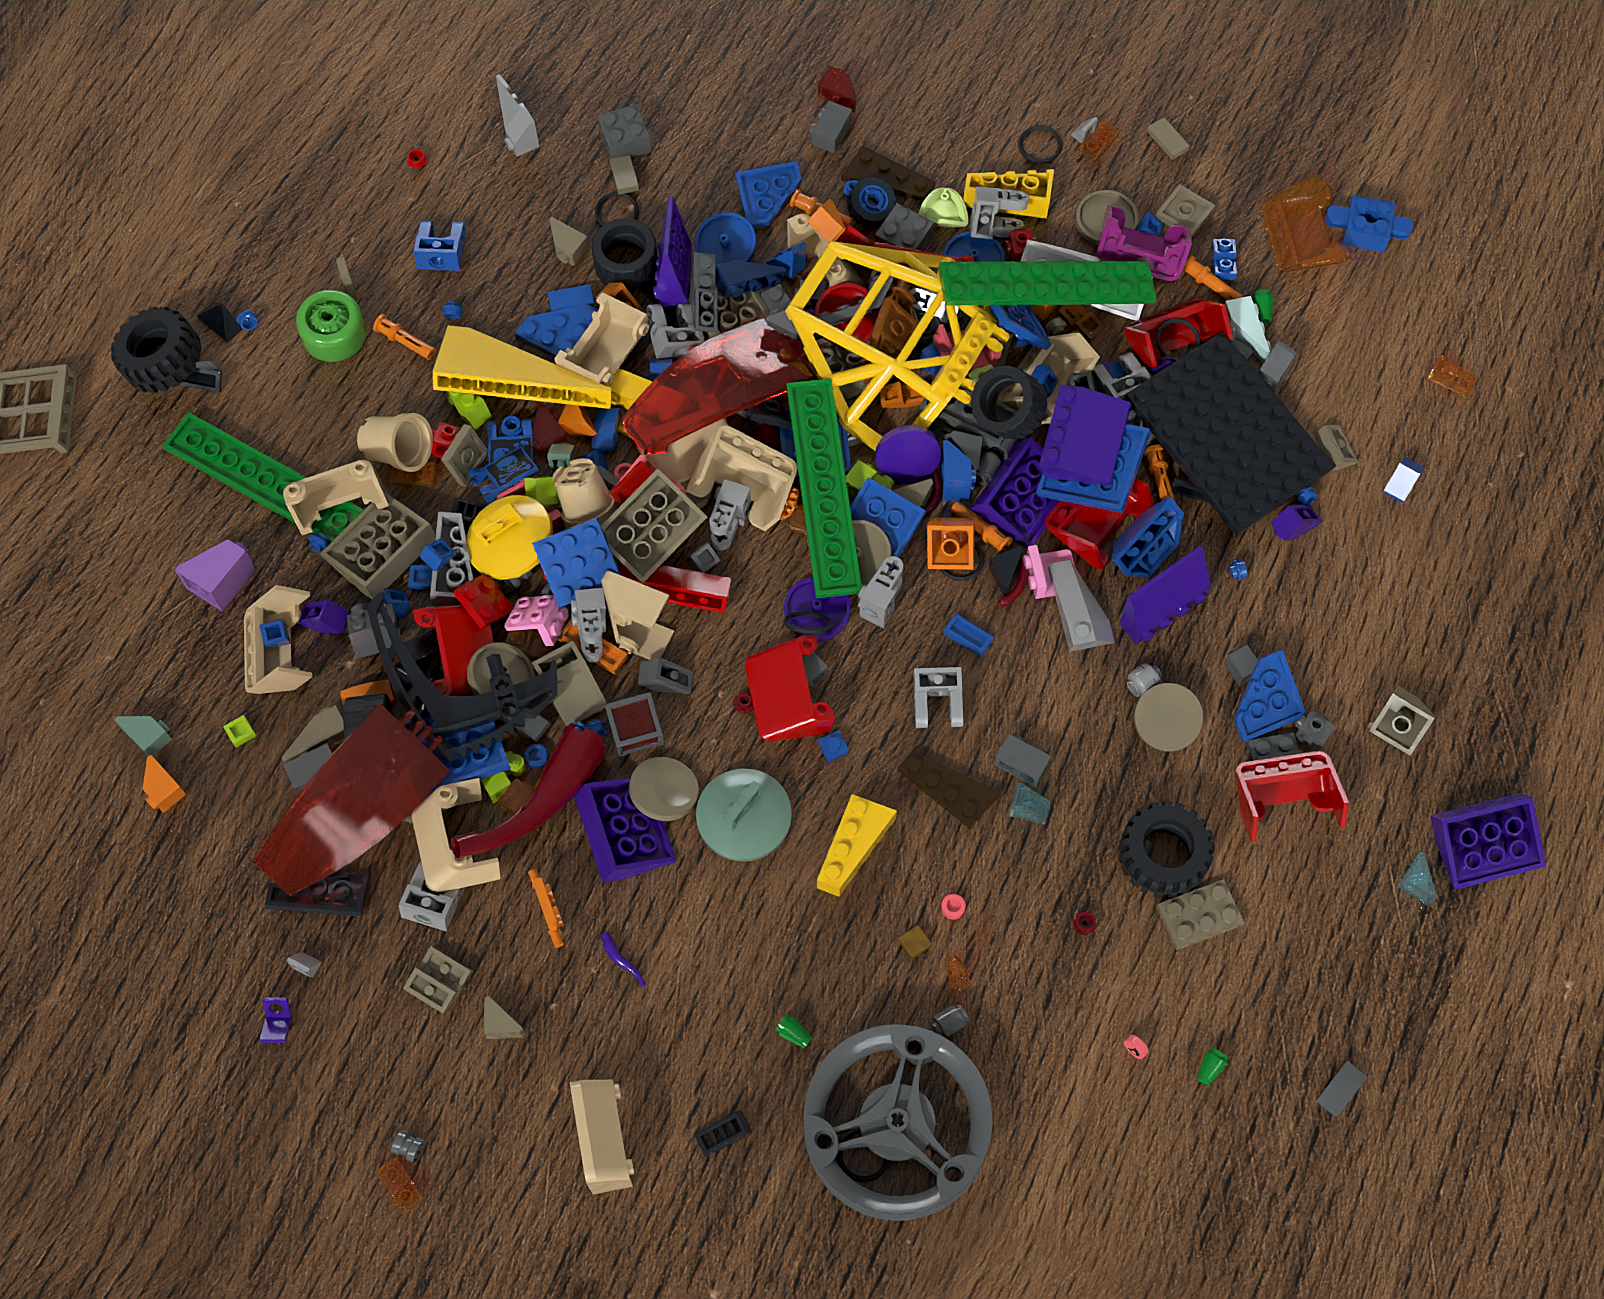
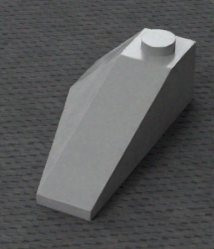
M498 74L496 75L507 137L504 141L509 151L513 150L518 157L539 147L535 122L524 104L519 103L517 95L515 93L512 94L509 85Z
M1071 560L1048 564L1069 652L1114 643L1109 619Z

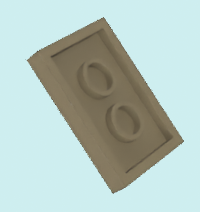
M1224 879L1164 901L1156 906L1176 951L1238 928L1244 924L1243 918Z

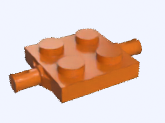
M532 869L528 871L532 888L537 893L549 927L548 934L551 936L554 948H559L564 945L560 927L564 926L557 905L552 906L556 902L549 883L544 884L539 876L538 869Z

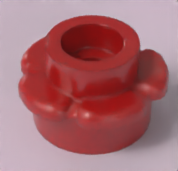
M412 149L409 151L408 159L406 160L408 166L420 169L423 165H426L427 157H425V153L422 150Z

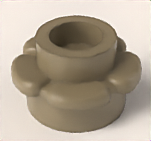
M1060 317L1046 324L1048 335L1058 336L1065 332L1064 327L1067 325L1066 322H1063Z

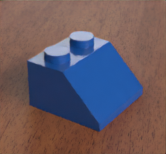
M943 440L941 456L942 501H969L970 493H974L976 469L971 468V460L948 440Z

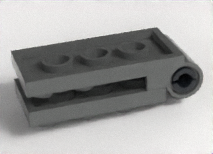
M961 386L958 388L960 390H964L965 392H967V394L971 396L972 393L968 390H965ZM954 396L930 425L936 429L942 427L950 431L955 430L982 437L981 451H992L999 456L1000 460L1008 458L1019 439H1006L984 429L974 418L971 404H965ZM926 398L920 404L918 416L930 402ZM996 400L995 414L999 422L1008 421L1018 413L1017 410Z

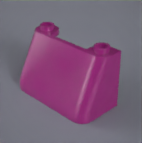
M1108 204L1104 214L1097 250L1099 259L1101 261H1149L1153 277L1167 281L1178 279L1192 245L1190 228L1173 225L1168 228L1164 238L1124 227L1126 218L1124 211L1119 207Z

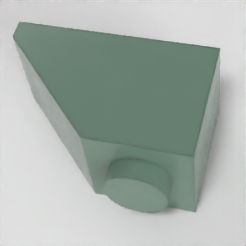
M565 442L551 445L547 458L552 476L558 468L563 466L565 469L571 466L570 461L576 460L575 445Z
M117 716L114 719L119 727L147 756H154L172 740L167 734L170 729L162 720L156 722L151 716Z

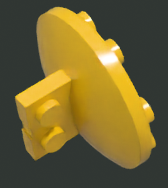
M522 495L503 497L487 505L475 517L467 533L466 544L471 564L482 575L486 574L492 579L498 580L518 578L540 563L532 543L553 534L552 521L548 512L535 499Z

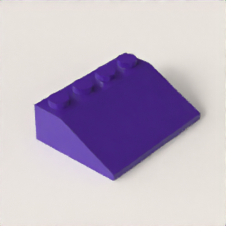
M669 196L661 232V242H658L659 257L656 259L658 271L655 272L657 283L654 286L655 298L659 299L662 308L688 302L692 254L691 239L674 197Z
M1061 385L1039 464L1045 478L1111 485L1131 402L1084 387Z
M1031 437L1019 441L1015 445L1008 458L1005 459L970 508L990 525L998 526L1000 532L1006 536H1011L1014 541L1027 549L1028 546H1033L1046 528V517L1060 501L1040 497L1036 493L1043 474L1039 467L1043 448Z
M1201 546L1197 547L1127 597L1119 625L1136 645L1142 641H1149L1158 629H1166L1172 624L1175 617L1178 615L1180 617L1184 616L1190 611L1192 605L1195 603L1199 605L1208 598L1211 584L1203 548Z
M631 777L586 783L574 796L602 883L626 879L677 861L664 822L644 815L633 804L629 794Z
M1518 793L1430 815L1434 838L1452 887L1455 890L1546 867L1533 797Z

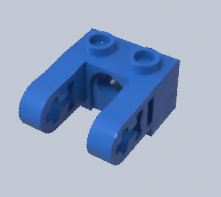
M421 220L414 246L417 269L460 271L466 236L465 222H453L450 237L433 238V221Z

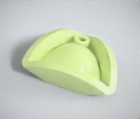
M943 187L933 190L925 198L918 213L933 221L934 226L964 227L968 224V213L961 196L950 188Z

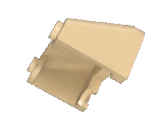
M798 214L787 219L788 248L805 241L807 244L806 258L810 259L816 255L820 258L829 243L807 222L810 216ZM837 257L825 274L829 287L840 283H854L864 287L863 280L850 261L846 259L842 260Z
M602 292L596 300L600 304L599 310L592 313L593 321L573 349L567 348L566 352L560 350L554 359L558 366L609 386L613 381L615 373L641 336L647 334L649 324L647 314Z
M359 460L291 483L283 492L285 503L302 535L313 532L312 523L315 520H321L320 510L358 497H362L364 504L373 502L378 509L389 506L382 481L377 471L367 460Z

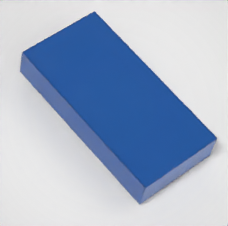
M590 284L547 292L551 312L583 304L594 306Z
M957 613L943 630V634L979 657L984 655L994 641L992 635Z

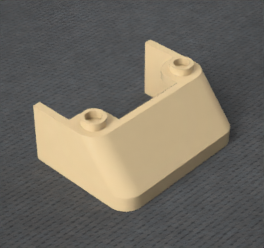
M606 572L601 582L615 640L619 645L618 648L628 654L632 652L649 660L656 657L662 658L674 631L656 624L669 595L619 574Z
M275 585L246 610L244 616L245 689L248 693L262 694L291 691L312 678L311 672L300 671L298 667H292L291 644L265 647L260 629L261 624L283 619L286 623L291 642V628L301 618L299 604L310 596L309 591Z
M479 778L440 786L412 811V821L427 888L432 892L440 893L501 879L498 858L473 863L472 856L456 858L449 848L441 810L482 800Z
M613 1079L570 1082L584 1174L589 1189L594 1195L633 1187L630 1175L634 1174L632 1159L626 1158L617 1108V1099H621L619 1083L615 1084Z

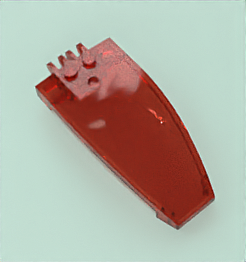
M765 318L719 334L691 349L667 367L622 417L621 425L644 455L668 452V445L732 414L786 393L787 383L812 381L813 375L806 367L810 364L807 355H803L805 353L804 347L800 345L798 340L793 339L792 341V337L784 333H778L777 330L767 326Z
M377 704L361 721L362 723L317 770L281 816L268 837L263 839L252 862L287 895H291L322 880L372 848L395 829L450 772L432 753L443 738L440 736L435 737L425 747L421 742L430 735L433 729L427 726L415 737L426 722L421 719L410 730L404 726L416 713L413 709L409 710L398 721L384 706Z

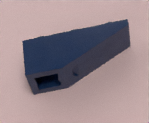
M735 260L716 266L715 284L723 298L737 297L744 293L757 292L760 289L781 284L786 270L784 267Z

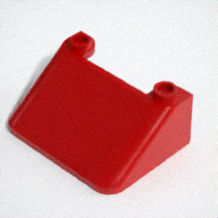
M1135 478L1124 513L1059 501L1046 517L1045 525L1052 534L1091 566L1103 570L1109 562L1107 552L1102 550L1101 547L1129 514L1138 518L1143 512L1153 507L1154 502L1148 484Z
M463 605L413 610L415 621L419 626L423 628L436 627L445 679L436 680L432 684L443 695L474 696L475 694L472 692L467 680V667L478 649L487 644L494 643L491 625L480 629Z
M816 634L803 635L753 654L745 661L744 668L759 736L765 741L772 742L828 734L835 720L833 710L825 702L812 703L802 656L810 655L816 650Z

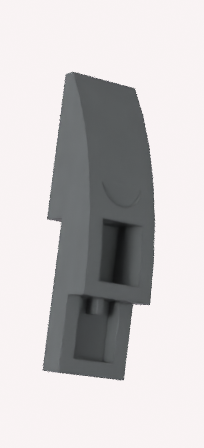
M694 252L692 255L690 299L693 326L696 331L717 332L715 254Z

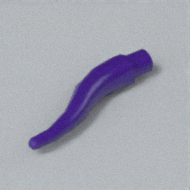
M606 932L600 935L603 947L609 958L616 965L634 975L641 987H645L641 974L619 953L610 933Z

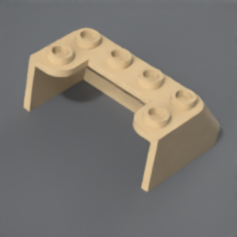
M1079 332L1048 337L1052 345L1047 350L1039 346L1037 348L1032 346L1017 367L1031 375L1036 366L1050 365L1058 379L1052 394L1046 398L1048 402L1046 415L1041 424L1051 423L1060 386H1070L1069 377L1093 371L1096 362L1100 358ZM1015 383L1007 386L999 394L997 401L1019 411L1023 403L1021 385Z
M722 426L715 432L697 461L686 491L697 497H705L710 493L714 483L722 486L724 479L749 486L752 502L748 513L749 521L755 527L766 531L780 519L797 473V465L790 457L730 426Z

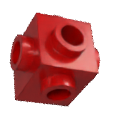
M1017 229L1009 233V240L1005 241L1006 253H1010L1012 262H1022L1021 259L1027 240L1037 241L1036 237L1032 236L1031 229Z
M439 422L438 429L432 430L433 446L431 455L442 458L461 428Z

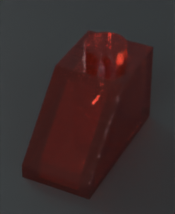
M829 66L818 83V96L827 101L850 108L852 112H855L857 97L849 74L842 69Z
M543 403L538 404L532 429L534 439L532 445L538 453L542 452L547 458L552 444L568 443V439L564 430Z

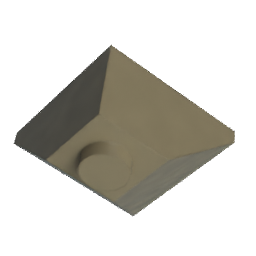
M1397 686L1369 731L1411 756L1435 719V716L1418 697Z

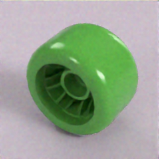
M323 290L312 294L304 300L296 315V327L304 347L313 357L325 362L346 360L355 355L365 342L367 329L361 309L350 295L342 291Z

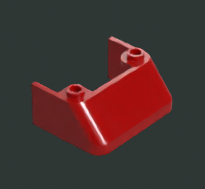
M1205 299L1191 300L1123 326L1125 336L1139 362L1152 368L1157 367L1158 360L1161 358L1156 345L1157 331L1164 322L1170 319L1179 318L1192 323L1200 334L1201 342L1204 343L1222 331L1229 340L1233 338L1225 304ZM1173 323L1166 326L1160 337L1161 346L1165 352L1196 341L1193 331L1182 323Z
M1314 751L1248 761L1238 765L1236 782L1240 814L1251 842H1256L1258 822L1265 816L1264 806L1309 799L1311 806L1317 811H1333L1340 829L1345 828L1349 801L1328 754Z

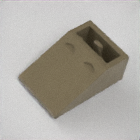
M573 641L532 662L534 672L538 676L549 671L552 660H556L558 696L552 703L565 726L576 721L582 722L606 709L605 704L607 702Z

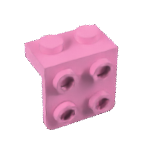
M1037 545L1028 546L1027 554L1023 556L1024 566L1029 570L1030 574L1028 577L1029 586L1034 591L1035 599L1055 596L1048 564L1071 560L1074 565L1070 550L1039 554Z
M554 595L522 597L516 602L504 627L507 631L538 629L545 646H554L569 614L565 606L558 607Z

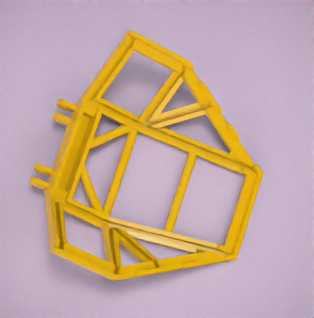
M831 241L785 312L789 320H792L805 346L803 349L810 363H813L818 373V379H831L835 408L840 417L839 422L842 428L875 451L882 436L860 421L859 418L893 375L930 401L912 423V425L927 429L953 396L965 404H970L971 396L958 388L961 386L965 390L973 392L976 383L965 377L985 345L998 353L1004 348L998 340L990 338L991 334L1003 342H1007L1010 335L1004 329L996 327L998 318L990 311V305H984V310L978 305L956 306L972 318L961 334L955 306H946L955 343L950 355L906 361L944 301L939 270L936 274L929 267L938 268L940 262L956 261L951 257ZM837 257L881 272L844 331L803 310ZM897 263L908 264L911 268H908ZM889 276L937 292L936 297L897 359L852 336ZM816 332L872 363L832 374L813 334ZM943 365L932 384H929L911 371V369ZM872 378L852 406L848 408L838 386Z

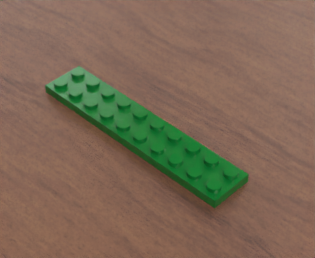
M1149 261L940 262L938 265L945 306L1154 304L1157 300Z
M831 379L787 383L786 389L816 598L859 594L862 586Z
M189 412L163 443L162 447L165 451L295 523L285 503L283 492L289 484L305 479L306 477ZM347 501L320 510L321 520H315L312 523L313 532L311 533H322L332 542L364 509Z

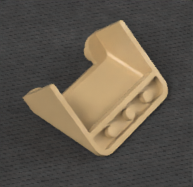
M714 393L703 396L699 400L700 411L659 427L653 428L647 419L630 424L639 454L647 458L651 465L658 468L677 484L691 479L697 461L715 432L722 426H728Z

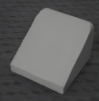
M1093 117L1083 122L1071 133V136L1081 144L1084 143L1095 133L1098 118Z
M703 542L686 555L701 573H705L721 561L708 542Z
M299 952L287 959L288 964L293 969L310 978L314 977L321 965V961L304 952Z

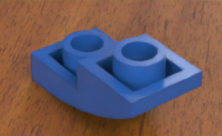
M1226 238L1213 239L1214 275L1221 280H1236L1235 240Z
M620 408L598 410L594 424L597 434L592 437L593 451L614 450L619 437L617 426L622 415Z

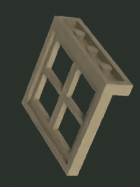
M67 364L0 373V430L3 417L22 415L20 438L0 441V454L52 447L60 453L69 452L77 374ZM53 379L51 402L30 405L33 382ZM26 383L24 405L3 408L6 385ZM49 412L47 435L26 438L29 414Z

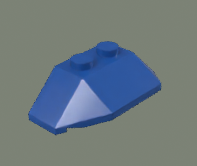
M1167 497L1143 512L1114 543L1112 560L1125 576L1151 577L1178 547L1181 520H1183L1184 513L1172 497Z

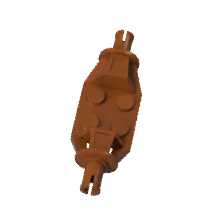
M898 279L896 287L888 289L869 343L870 346L897 359L919 324L913 309L914 296L909 292L912 283ZM865 358L861 361L862 366L872 363ZM872 378L864 379L863 384L868 385Z

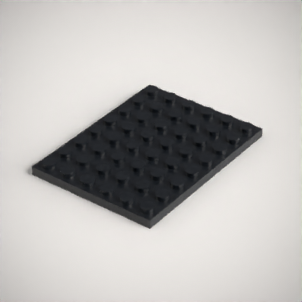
M1223 331L1135 387L1123 397L1125 401L1131 402V408L1150 429L1152 434L1236 537L1335 468V465Z

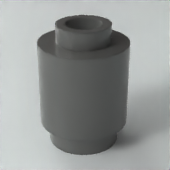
M988 451L980 455L979 468L976 470V483L986 485L1001 466V461L996 453Z
M960 1004L956 1006L951 1005L932 1017L933 1023L931 1027L935 1033L947 1038L965 1027L969 1017Z

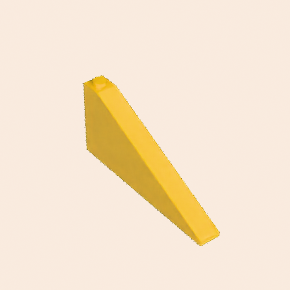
M448 325L433 369V390L611 409L612 388L467 327Z

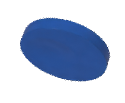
M723 212L709 217L701 224L697 230L694 245L695 251L698 253L715 254L716 269L718 264L735 260L750 262L756 252L757 238L752 225L747 219L736 213Z
M971 231L963 232L953 237L947 243L943 255L957 258L964 254L973 256L974 262H1005L1004 250L994 237L992 239L971 237Z

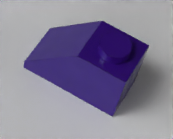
M1289 505L1271 524L1275 528V534L1280 539L1294 540L1317 527L1323 521L1310 505Z
M330 600L304 604L301 618L296 625L328 635L342 633L348 624L347 615L350 612Z

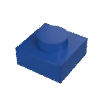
M410 565L409 589L431 590L433 569L429 565Z
M840 731L818 739V744L827 763L849 754V749Z

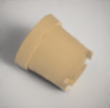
M402 413L392 417L371 416L365 420L367 421L365 425L359 428L357 444L367 460L390 464L396 469L414 472L421 469L431 455L433 446L432 430L428 421L420 414Z
M585 458L570 461L571 466L565 469L563 466L558 468L553 474L552 480L562 506L561 515L566 529L598 517L602 525L620 507V504L609 494L610 490H608L592 460Z

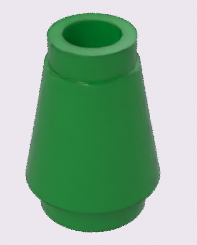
M1270 290L1256 291L1252 298L1253 303L1257 304L1259 321L1263 322V324L1272 321L1274 296L1271 295Z
M788 1014L785 1015L775 1028L779 1032L778 1035L803 1049L813 1038L794 1016L791 1017Z
M1211 1047L1208 1052H1205L1196 1080L1209 1087L1228 1065L1226 1063L1228 1057Z

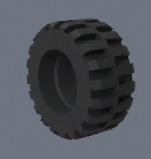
M152 307L148 311L142 310L138 315L131 316L126 324L123 323L121 325L119 333L116 332L114 336L115 342H112L111 359L117 370L134 388L143 392L158 393V390L164 392L169 390V387L178 386L180 381L186 380L189 377L188 374L195 370L196 362L200 360L201 354L199 352H201L202 346L199 335L177 310L167 307H160V309ZM164 344L156 353L148 356L156 347Z
M1164 801L1162 806L1155 802L1151 803L1148 809L1142 807L1137 811L1136 815H1132L1122 833L1118 847L1120 850L1118 855L1119 863H1123L1122 871L1125 876H1131L1129 882L1133 886L1137 884L1142 886L1140 891L1145 894L1148 891L1154 892V897L1161 898L1163 894H1167V898H1175L1177 893H1180V895L1186 894L1191 888L1195 889L1200 884L1212 864L1214 858L1212 854L1215 851V845L1211 842L1213 838L1212 832L1205 829L1207 823L1203 818L1199 820L1196 817L1198 814L1193 809L1190 812L1185 810V805L1178 803L1177 806H1172L1171 801ZM1156 832H1167L1177 836L1187 848V861L1182 866L1175 868L1157 865L1145 852L1144 841L1147 836Z

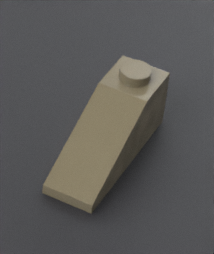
M336 705L322 709L318 715L312 718L282 756L284 763L324 744H328L329 748L345 740L343 718Z

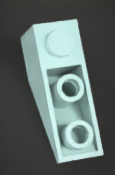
M1251 296L1225 301L1231 331L1237 333L1236 338L1241 343L1254 349L1253 354L1264 363L1269 353H1271V344L1268 340L1266 341L1264 324L1258 318L1257 304L1253 303Z

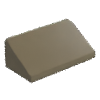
M1324 425L1315 433L1322 451L1335 465L1333 470H1339L1358 463L1340 425Z

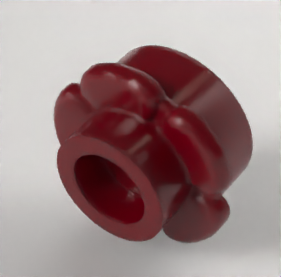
M740 692L738 696L734 697L733 704L736 706V711L742 714H748L753 711L749 692Z
M1079 912L1076 914V919L1073 920V927L1075 930H1078L1079 934L1088 935L1096 930L1097 923H1095L1096 918L1093 914L1089 912Z

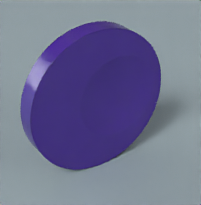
M906 425L889 431L880 439L876 446L875 458L877 467L883 475L889 476L895 482L911 483L926 478L937 468L941 459V449L937 437L930 430L921 426Z
M813 577L799 581L789 590L784 602V616L786 617L790 613L799 611H811L829 617L832 621V627L826 632L816 634L817 641H824L835 637L846 627L850 617V600L848 595L816 598ZM801 616L788 620L789 624L800 628L815 629L827 626L826 621L815 617ZM793 631L799 637L803 635H811Z

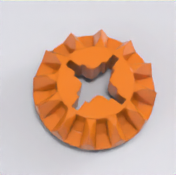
M791 486L779 520L782 521L788 518L794 511L799 500L798 488Z

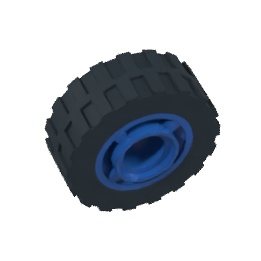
M867 177L864 180L858 181L849 193L847 200V209L851 214L850 216L856 220V223L870 228L881 226L896 206V197L890 185L876 177ZM868 200H872L875 205H871Z

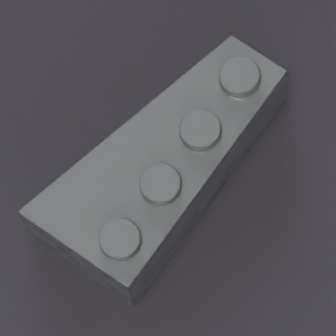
M438 512L436 540L441 538L456 552V555L439 570L432 571L431 606L462 605L453 592L458 587L473 580L461 513Z

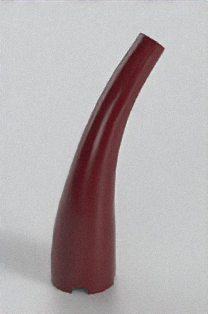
M567 725L522 808L495 829L481 834L473 831L453 837L451 839V848L456 858H463L502 847L529 834L548 821L579 792L600 765L608 749V746L602 745L604 739L586 727L582 732L575 730L576 725Z

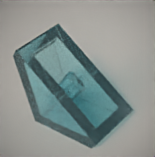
M1017 783L1009 816L1046 824L1051 802L1023 783Z
M1419 852L1409 865L1397 887L1425 905H1431L1436 900L1437 895L1424 852Z

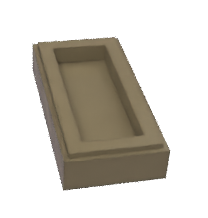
M1165 117L1148 126L1147 132L1171 160L1189 151L1190 146Z
M630 155L609 159L618 195L638 191L639 186Z
M337 258L336 263L346 293L353 299L357 298L345 258Z

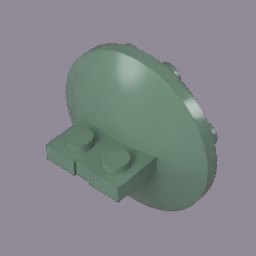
M735 769L714 778L703 790L696 808L697 826L704 842L718 855L734 861H753L775 851L786 838L792 818L790 800L784 788L770 775L754 769Z

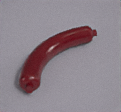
M937 468L930 474L933 480V494L929 503L923 508L927 511L926 516H929L935 510L942 495V480Z
M1023 559L1018 564L1019 576L1015 587L1011 592L998 600L997 606L1004 607L1010 604L1023 591L1028 578V569L1025 568Z

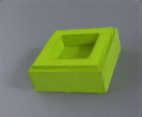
M244 715L223 726L235 747L256 736Z

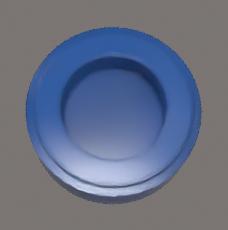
M532 744L525 750L524 758L528 766L538 769L546 765L549 755L543 745Z

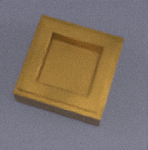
M919 925L898 938L899 943L911 960L932 947L931 942Z

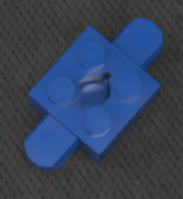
M1352 195L1348 208L1332 205L1325 216L1327 226L1344 229L1342 245L1378 252H1385L1390 237L1406 240L1413 228L1411 219L1393 216L1395 202Z

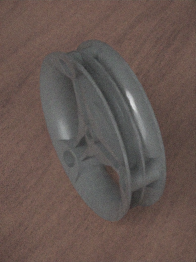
M899 1024L882 1025L866 1029L847 1038L836 1046L821 1062L806 1094L803 1119L804 1137L807 1153L816 1174L826 1188L842 1203L853 1210L877 1219L891 1221L914 1220L929 1216L946 1208L956 1201L973 1183L981 1169L991 1141L993 1121L991 1101L980 1072L971 1059L953 1042L921 1027ZM917 1044L920 1046L921 1051L917 1054H912L908 1051V1046ZM893 1050L894 1054L901 1060L892 1084L884 1085L873 1091L865 1100L861 1108L860 1117L836 1127H832L825 1121L826 1104L840 1076L851 1065L868 1055ZM933 1060L943 1066L954 1077L967 1101L970 1115V1133L963 1155L952 1157L933 1136L935 1131L934 1110L927 1097L919 1091L921 1066ZM905 1062L917 1065L912 1086L900 1083ZM894 1117H896V1120L898 1117L902 1119L901 1127H899V1124H897V1127L892 1125ZM860 1128L862 1137L838 1144V1134ZM820 1138H828L831 1141V1146L827 1149L820 1148L817 1144ZM928 1145L945 1161L941 1169L923 1153ZM869 1147L875 1154L887 1160L904 1161L914 1158L937 1177L936 1185L926 1191L906 1196L880 1194L864 1188L853 1181L836 1162L838 1152L847 1149ZM952 1169L958 1171L960 1179L958 1181L949 1180L946 1175L947 1171Z

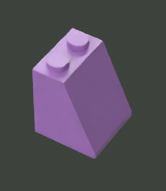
M227 539L179 565L175 571L186 589L223 611L254 574L256 568L252 563L253 558L247 553L248 549L239 542L235 544Z

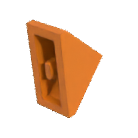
M831 199L821 205L807 221L828 243L831 241L835 242L846 230Z
M566 404L558 424L571 436L596 435L597 432L585 406Z

